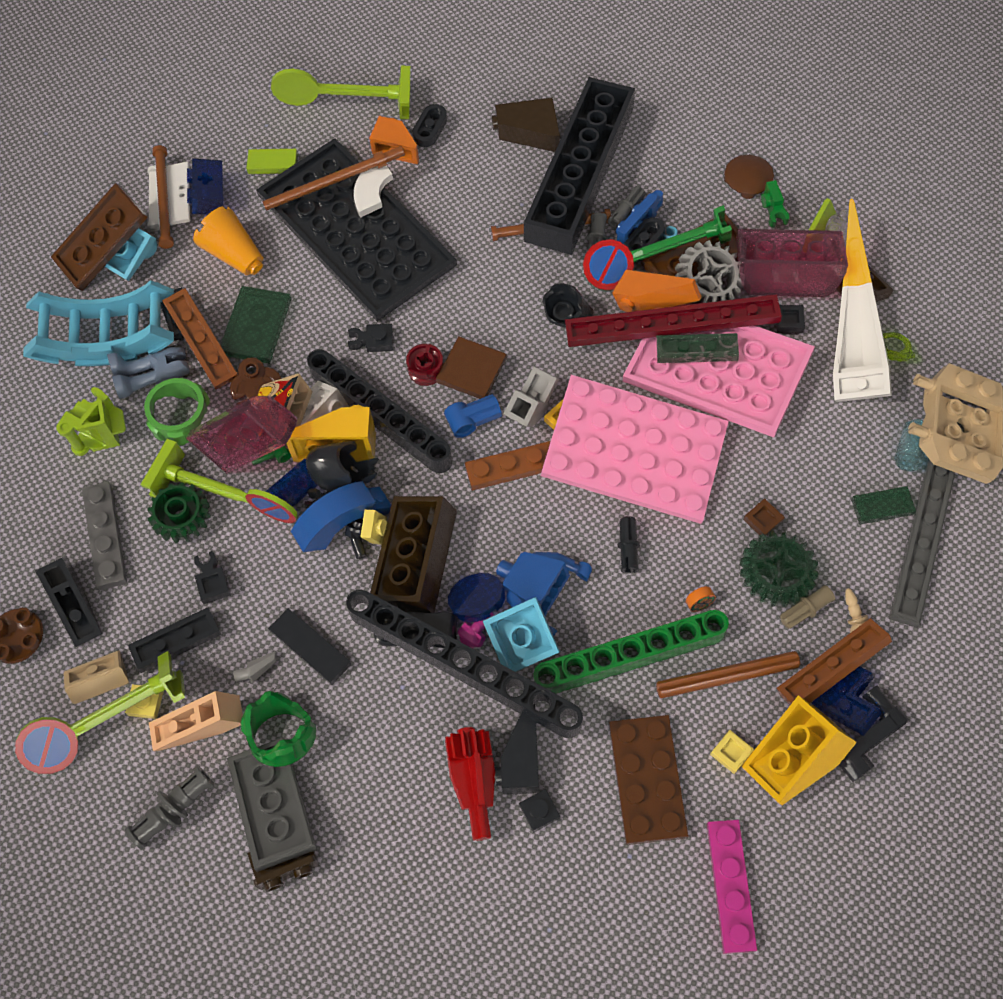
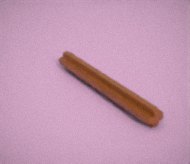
M792 651L661 680L656 683V690L659 698H666L796 669L801 665L798 653Z

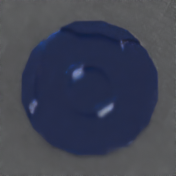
M476 573L464 577L451 588L448 595V605L451 612L463 622L485 620L491 617L490 613L495 609L498 611L505 601V589L498 577L490 573Z

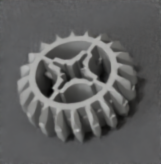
M709 240L704 245L699 242L695 244L694 248H687L685 254H682L679 258L680 263L675 267V271L678 272L675 275L676 277L695 279L701 294L700 301H696L699 304L733 300L740 295V289L744 286L745 281L742 278L745 276V271L739 270L743 262H736L737 253L732 255L728 253L729 246L722 249L720 241L716 242L714 246H712ZM697 261L698 274L693 277L692 264ZM724 275H726L727 288L723 291L721 285L723 284L721 279Z

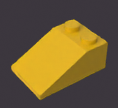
M361 405L341 407L284 432V439L294 462H306L307 455L314 447L355 441L357 444V450L350 453L356 462L375 458L376 430L370 407Z
M798 695L741 767L780 805H784L836 768L857 742L817 707Z

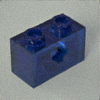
M192 158V169L187 168V184H192V188H187V203L192 204V214L208 215L213 210L223 206L222 160Z

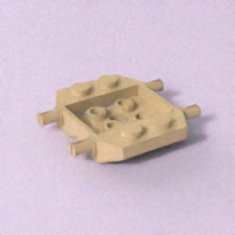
M950 363L944 366L932 379L917 374L914 377L913 381L915 382H913V385L924 388L923 406L926 416L922 426L912 422L909 425L908 433L920 437L919 447L934 465L985 484L993 481L1003 469V387L1001 383ZM942 394H949L951 396L975 404L987 410L985 412L981 408L975 409L968 405L962 404V402L958 399H949L947 397L942 396ZM957 422H959L963 426L965 432H962L960 426L957 425Z

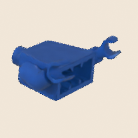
M523 552L515 564L502 560L497 567L496 574L505 579L503 587L507 593L506 600L511 607L537 597L544 616H546L570 577L569 571L574 572L579 578L587 582L592 568L586 562H578L577 564L574 559L558 552ZM549 626L553 636H555L557 630Z

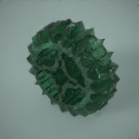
M774 530L770 532L769 538L762 533L759 535L758 541L755 539L751 540L749 543L750 548L746 547L744 549V557L741 558L739 563L743 567L739 573L740 577L746 578L743 582L744 587H752L750 591L751 596L760 594V603L765 602L766 598L770 599L772 607L776 606L777 601H780L783 607H787L789 600L793 604H797L800 601V597H808V590L814 589L816 585L814 580L817 579L819 573L815 570L818 566V561L812 559L814 550L805 551L807 541L799 544L797 543V535L789 539L787 538L786 531H784L778 537ZM777 552L773 557L765 556L764 559L759 558L765 553ZM788 555L792 557L796 562L789 559ZM778 561H780L779 567H780V571H781V574H780L779 578H778V570H777V566H776L777 563H778ZM761 575L767 577L770 583L763 579ZM799 580L793 585L781 587L783 581Z

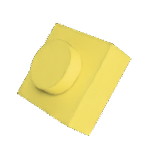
M365 510L361 538L372 544H382L387 517L376 510Z
M132 684L131 691L142 685ZM163 692L157 695L154 693L126 709L125 713L133 717L157 719Z

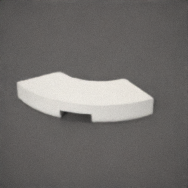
M387 166L379 169L375 167L359 175L354 187V201L360 217L382 208L381 191L387 183L393 180L392 173Z

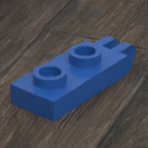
M661 190L648 194L640 204L635 205L631 215L625 221L623 220L619 223L616 229L617 241L624 244L630 234L643 220L657 215V211L663 205V192Z

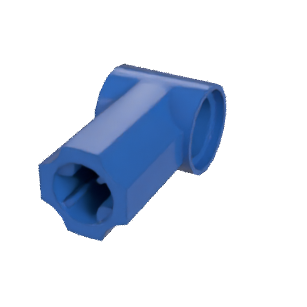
M491 394L468 404L464 402L454 403L445 409L444 415L456 438H463L473 433L477 426L502 417V412L496 397Z

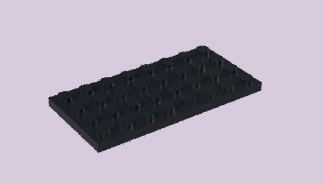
M334 138L256 189L258 196L264 201L357 164L359 161ZM360 174L272 208L271 210L377 322L457 266V259L385 187L380 195L382 208L360 217L354 201V187Z

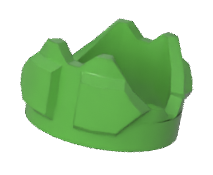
M183 378L165 380L157 384L146 397L144 405L147 417L146 425L156 439L160 441L170 439L176 441L179 446H183L192 439L196 430L199 429L202 419L207 413L210 398L201 385ZM172 396L181 400L191 397L198 402V407L194 415L186 422L169 426L156 421L154 404L163 397Z

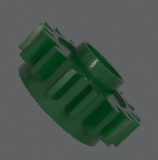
M183 482L175 486L169 484L168 488L160 489L159 494L156 497H152V507L147 509L151 515L148 521L153 526L154 532L157 535H161L165 541L171 537L175 543H178L180 537H184L188 542L190 541V534L200 535L199 527L207 528L204 519L211 518V514L208 511L210 504L205 499L204 493L201 490L197 491L193 484L189 487H186ZM183 510L181 513L175 515L177 511Z

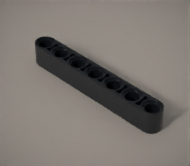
M317 349L308 355L307 364L314 381H321L337 388L349 407L353 405L370 407L375 428L431 471L444 473L451 468V450L445 440L327 351ZM358 394H364L361 397H355ZM377 409H384L381 412H374ZM396 424H404L399 428L394 427ZM416 439L424 440L421 443H414ZM438 454L445 455L443 458L440 459L433 458Z

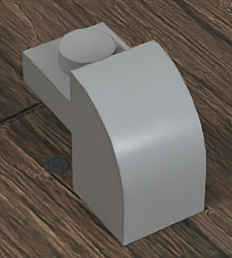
M533 366L522 390L514 391L503 414L526 427H533L549 407L550 403L548 401L559 379Z

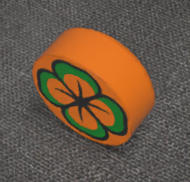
M700 587L687 596L686 604L691 612H698L709 607L716 600V596L710 587Z

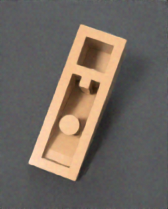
M214 691L149 722L153 751H161L223 734L240 726L243 716L240 696Z

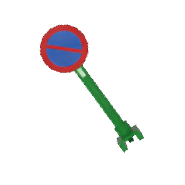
M724 205L714 208L713 220L702 224L703 226L634 251H630L620 241L612 239L597 242L587 251L583 261L584 274L587 280L597 289L613 291L625 270H634V263L636 261L704 237L708 239L717 235L721 244L731 241L732 228L726 224Z

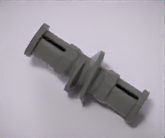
M195 766L193 768L194 772L181 784H177L170 794L167 795L162 791H158L157 795L161 802L155 807L150 808L145 813V816L135 825H129L125 828L126 835L139 849L143 850L146 848L147 842L159 831L164 830L168 824L178 827L181 824L180 817L186 818L188 816L185 808L191 806L195 799L207 788L212 789L215 786L210 776L200 766Z

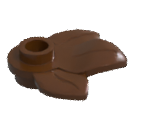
M246 358L238 367V375L231 381L230 392L234 400L246 396L250 402L256 401L259 390L264 384L282 378L275 369L264 367L259 359ZM253 366L256 368V371L253 374H249L246 372L247 368Z

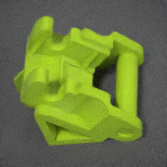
M97 387L91 388L92 394L97 397L96 401L88 402L86 399H83L81 402L78 401L73 409L64 413L56 426L57 432L68 440L71 444V450L76 456H83L89 450L95 452L120 446L118 434L126 431L123 410L114 406L109 396Z

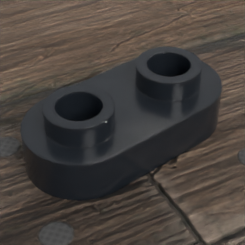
M431 104L423 110L412 131L413 139L418 146L429 147L437 141L447 123V112L443 106Z
M655 217L643 220L630 234L624 245L630 251H634L662 241L665 234L663 221Z

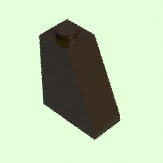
M553 97L495 105L496 115H491L493 130L498 131L499 140L552 152L556 151L560 142V133Z

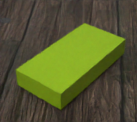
M248 149L247 172L248 174H281L297 163V149Z

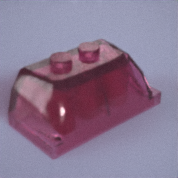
M737 229L736 240L739 272L742 286L748 295L767 296L777 294V296L827 297L839 287L846 275L848 261L842 231Z
M252 396L230 406L189 432L186 439L227 474L285 446L296 427L298 418L271 396Z

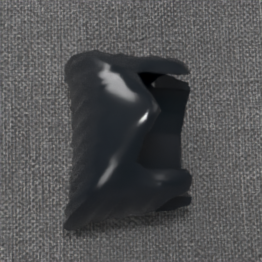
M565 283L554 284L543 296L542 303L545 315L550 323L566 328L565 319L590 317L594 314L593 308L584 300L575 286Z

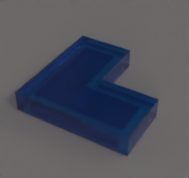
M860 666L812 702V705L817 707L823 714L863 736L882 714L879 707L859 697L874 679L872 672Z

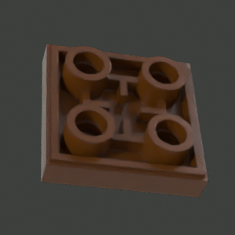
M458 336L436 381L441 385L478 399L488 396L507 359V354Z

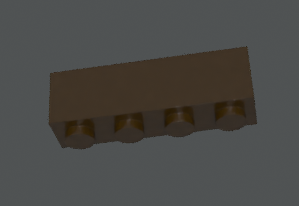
M444 496L393 497L370 593L406 613H435L457 510Z

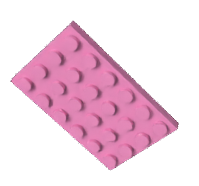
M757 326L644 338L641 340L623 375V382L775 437L815 346Z
M571 375L541 476L701 524L704 520L729 421Z

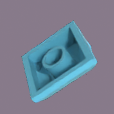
M138 228L105 267L129 281L143 260L155 254L157 250L156 238Z
M537 597L483 621L500 663L515 672L560 652Z

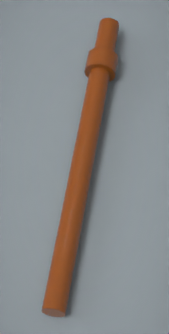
M400 146L385 153L380 151L373 154L372 158L262 202L267 211L372 168L378 167L379 169L387 166V162L405 156L404 150Z

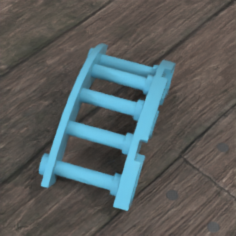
M150 280L144 286L130 293L112 298L93 300L63 298L38 291L26 304V308L39 312L38 333L24 347L23 357L53 364H59V360L75 361V366L109 365L107 354L118 353L125 361L137 360V355L146 352L154 354L174 342V332L160 327L161 302L174 294V289ZM150 308V324L138 332L139 312ZM50 315L69 317L68 342L48 338ZM128 315V337L110 341L111 317ZM80 318H100L98 343H79Z

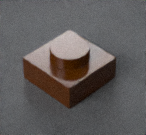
M764 498L744 516L743 520L764 539L783 523L785 517Z

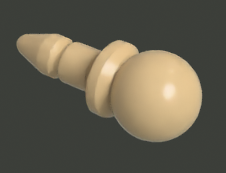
M847 588L845 591V601L852 619L848 620V624L852 625L850 628L851 633L868 620V615H861L862 611L857 603V597L850 588Z

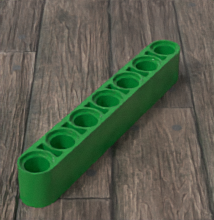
M710 610L540 663L535 668L533 673L534 682L557 694L711 646L723 640L728 629L729 620L722 611ZM716 623L720 626L721 630L712 631L707 627V624ZM688 631L694 638L685 640L681 638L679 633ZM662 640L666 647L658 649L651 642ZM627 648H632L639 655L630 658L623 651ZM599 657H606L611 663L608 666H599L595 660ZM576 665L582 668L583 672L579 675H572L567 669L570 666ZM544 674H550L555 680L550 684H544L540 682L539 678Z

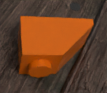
M379 116L369 137L372 154L380 151L385 153L402 146L405 156L395 160L418 165L417 144L403 122L394 118Z

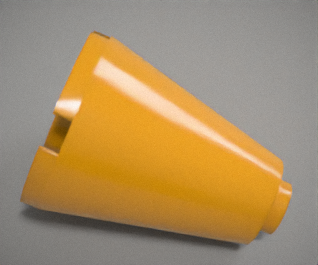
M223 206L218 207L201 221L204 227L200 232L196 229L193 236V241L198 247L245 275H255L262 269L264 259L235 212L229 206H227V209Z

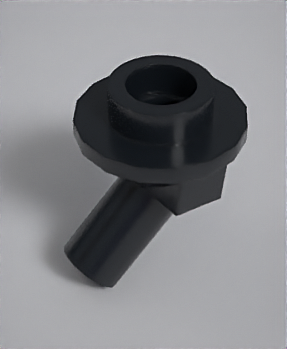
M357 519L345 526V536L350 538L356 559L367 556L361 539L363 519Z

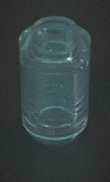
M914 419L904 424L894 457L897 467L902 470L916 471L923 464L925 453L919 447L920 437L908 433L909 425L912 422L922 426L923 420Z

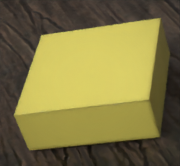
M729 730L710 755L735 774L754 749Z

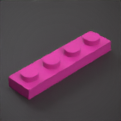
M739 820L708 822L707 832L723 954L756 952V938Z

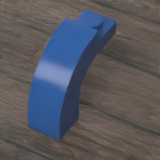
M363 481L351 483L329 492L314 502L298 518L291 533L303 552L324 550L339 530L347 524L363 518L365 510H376L382 515H386L390 512L391 503L380 487L367 488Z

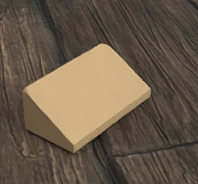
M120 651L64 671L65 692L73 704L83 702L129 683Z

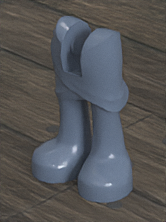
M169 347L161 352L149 354L144 358L132 361H125L118 353L107 354L109 365L114 375L112 376L113 383L119 399L127 398L133 392L155 382L159 384L165 380L180 378L190 373L188 363L183 361L186 358L184 347ZM152 368H153V370H154V371H151V372H148V373H145V374H141V375H138V376L130 377V376H132V375L138 374V373H140V372H143V371H146V370H149V369H152Z

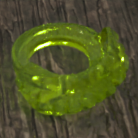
M895 332L883 334L884 340L887 338H897L905 345V348L900 352L890 350L886 346L889 360L903 362L915 358V352L911 350L912 345L908 338Z

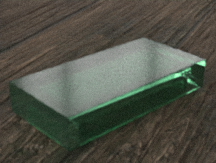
M908 486L855 495L851 499L859 525L911 516L916 512Z

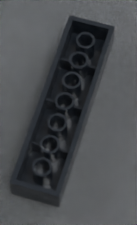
M588 77L524 220V242L569 255L573 254L632 114L635 88Z

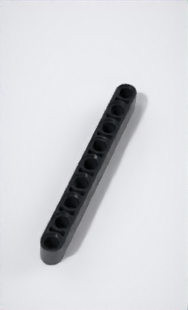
M360 589L348 595L346 606L351 619L356 624L561 737L573 738L580 733L583 713L572 702L368 591ZM360 603L368 604L367 608L363 611L354 610ZM384 617L393 618V621L388 625L379 624V621ZM410 630H415L419 633L413 639L404 637ZM435 644L444 646L442 652L432 653L429 650ZM460 658H466L471 661L468 666L463 668L455 665V662ZM486 672H492L497 677L492 682H485L481 679V676ZM517 686L523 690V693L520 696L513 697L507 691L509 688ZM538 701H545L550 705V708L541 712L534 708V704ZM570 715L576 719L577 723L568 727L563 725L560 720L562 717Z

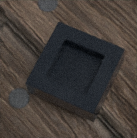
M779 305L782 318L780 323H776L777 333H804V306Z
M546 789L519 803V807L533 833L560 819V815Z

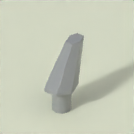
M271 652L247 662L246 668L234 670L235 681L239 682L250 679L251 683L256 681L276 663V652Z

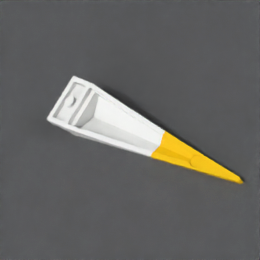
M852 198L849 201L842 298L833 369L834 398L836 402L892 396L889 360L856 206Z

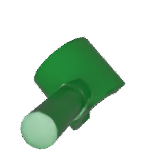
M276 443L271 447V451L251 459L253 465L276 458L278 463H284L291 458V454L283 444Z

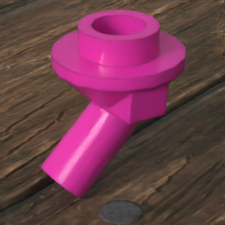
M487 611L473 624L465 622L457 632L460 636V642L472 649L474 647H482L486 636L481 632L485 629L483 621L495 615L491 611Z

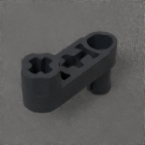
M878 685L864 694L863 699L879 715L880 722L855 739L857 743L839 764L840 768L852 782L858 780L874 767V764L865 754L910 721L898 705L894 706Z

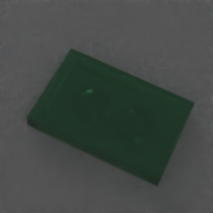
M241 286L220 344L226 356L240 359L257 358L263 363L270 364L292 300L291 295Z

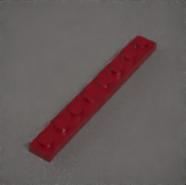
M776 294L565 319L568 347L780 323L782 315Z

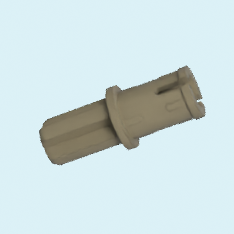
M824 585L808 597L799 598L797 604L780 615L782 624L786 628L791 629L806 618L815 617L817 611L830 602L835 601L834 593L828 586Z

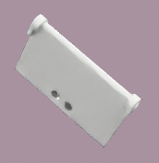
M183 162L166 166L170 225L190 222V163ZM156 165L148 167L149 222L147 223V229L149 231L160 230Z

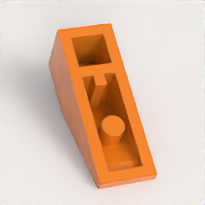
M625 270L612 293L620 310L624 312L674 307L700 301L701 299L695 279Z

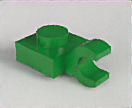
M776 180L766 182L764 193L761 194V202L763 208H767L770 215L768 223L771 228H775L776 218H779L783 221L784 225H787L789 213L783 206L784 198Z

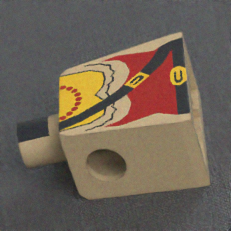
M294 374L264 384L259 390L256 401L248 402L245 406V411L249 418H255L262 428L267 431L291 430L301 425L313 391L300 374Z

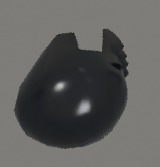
M355 441L337 442L314 447L306 457V468L310 478L321 489L331 492L351 483L361 481L369 483L377 475V472L374 471L376 469L374 466L379 461V458L356 462L350 454L357 450ZM351 466L355 467L358 472L353 471Z

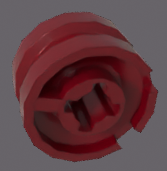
M431 344L414 346L406 356V365L410 379L421 386H430L437 383L436 378L444 364L441 351Z

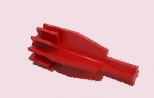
M464 727L458 729L457 734L451 733L450 736L445 737L449 775L461 809L469 810L473 841H483L491 839L487 808L493 806L495 766L492 757L489 730L481 729L475 731V727Z

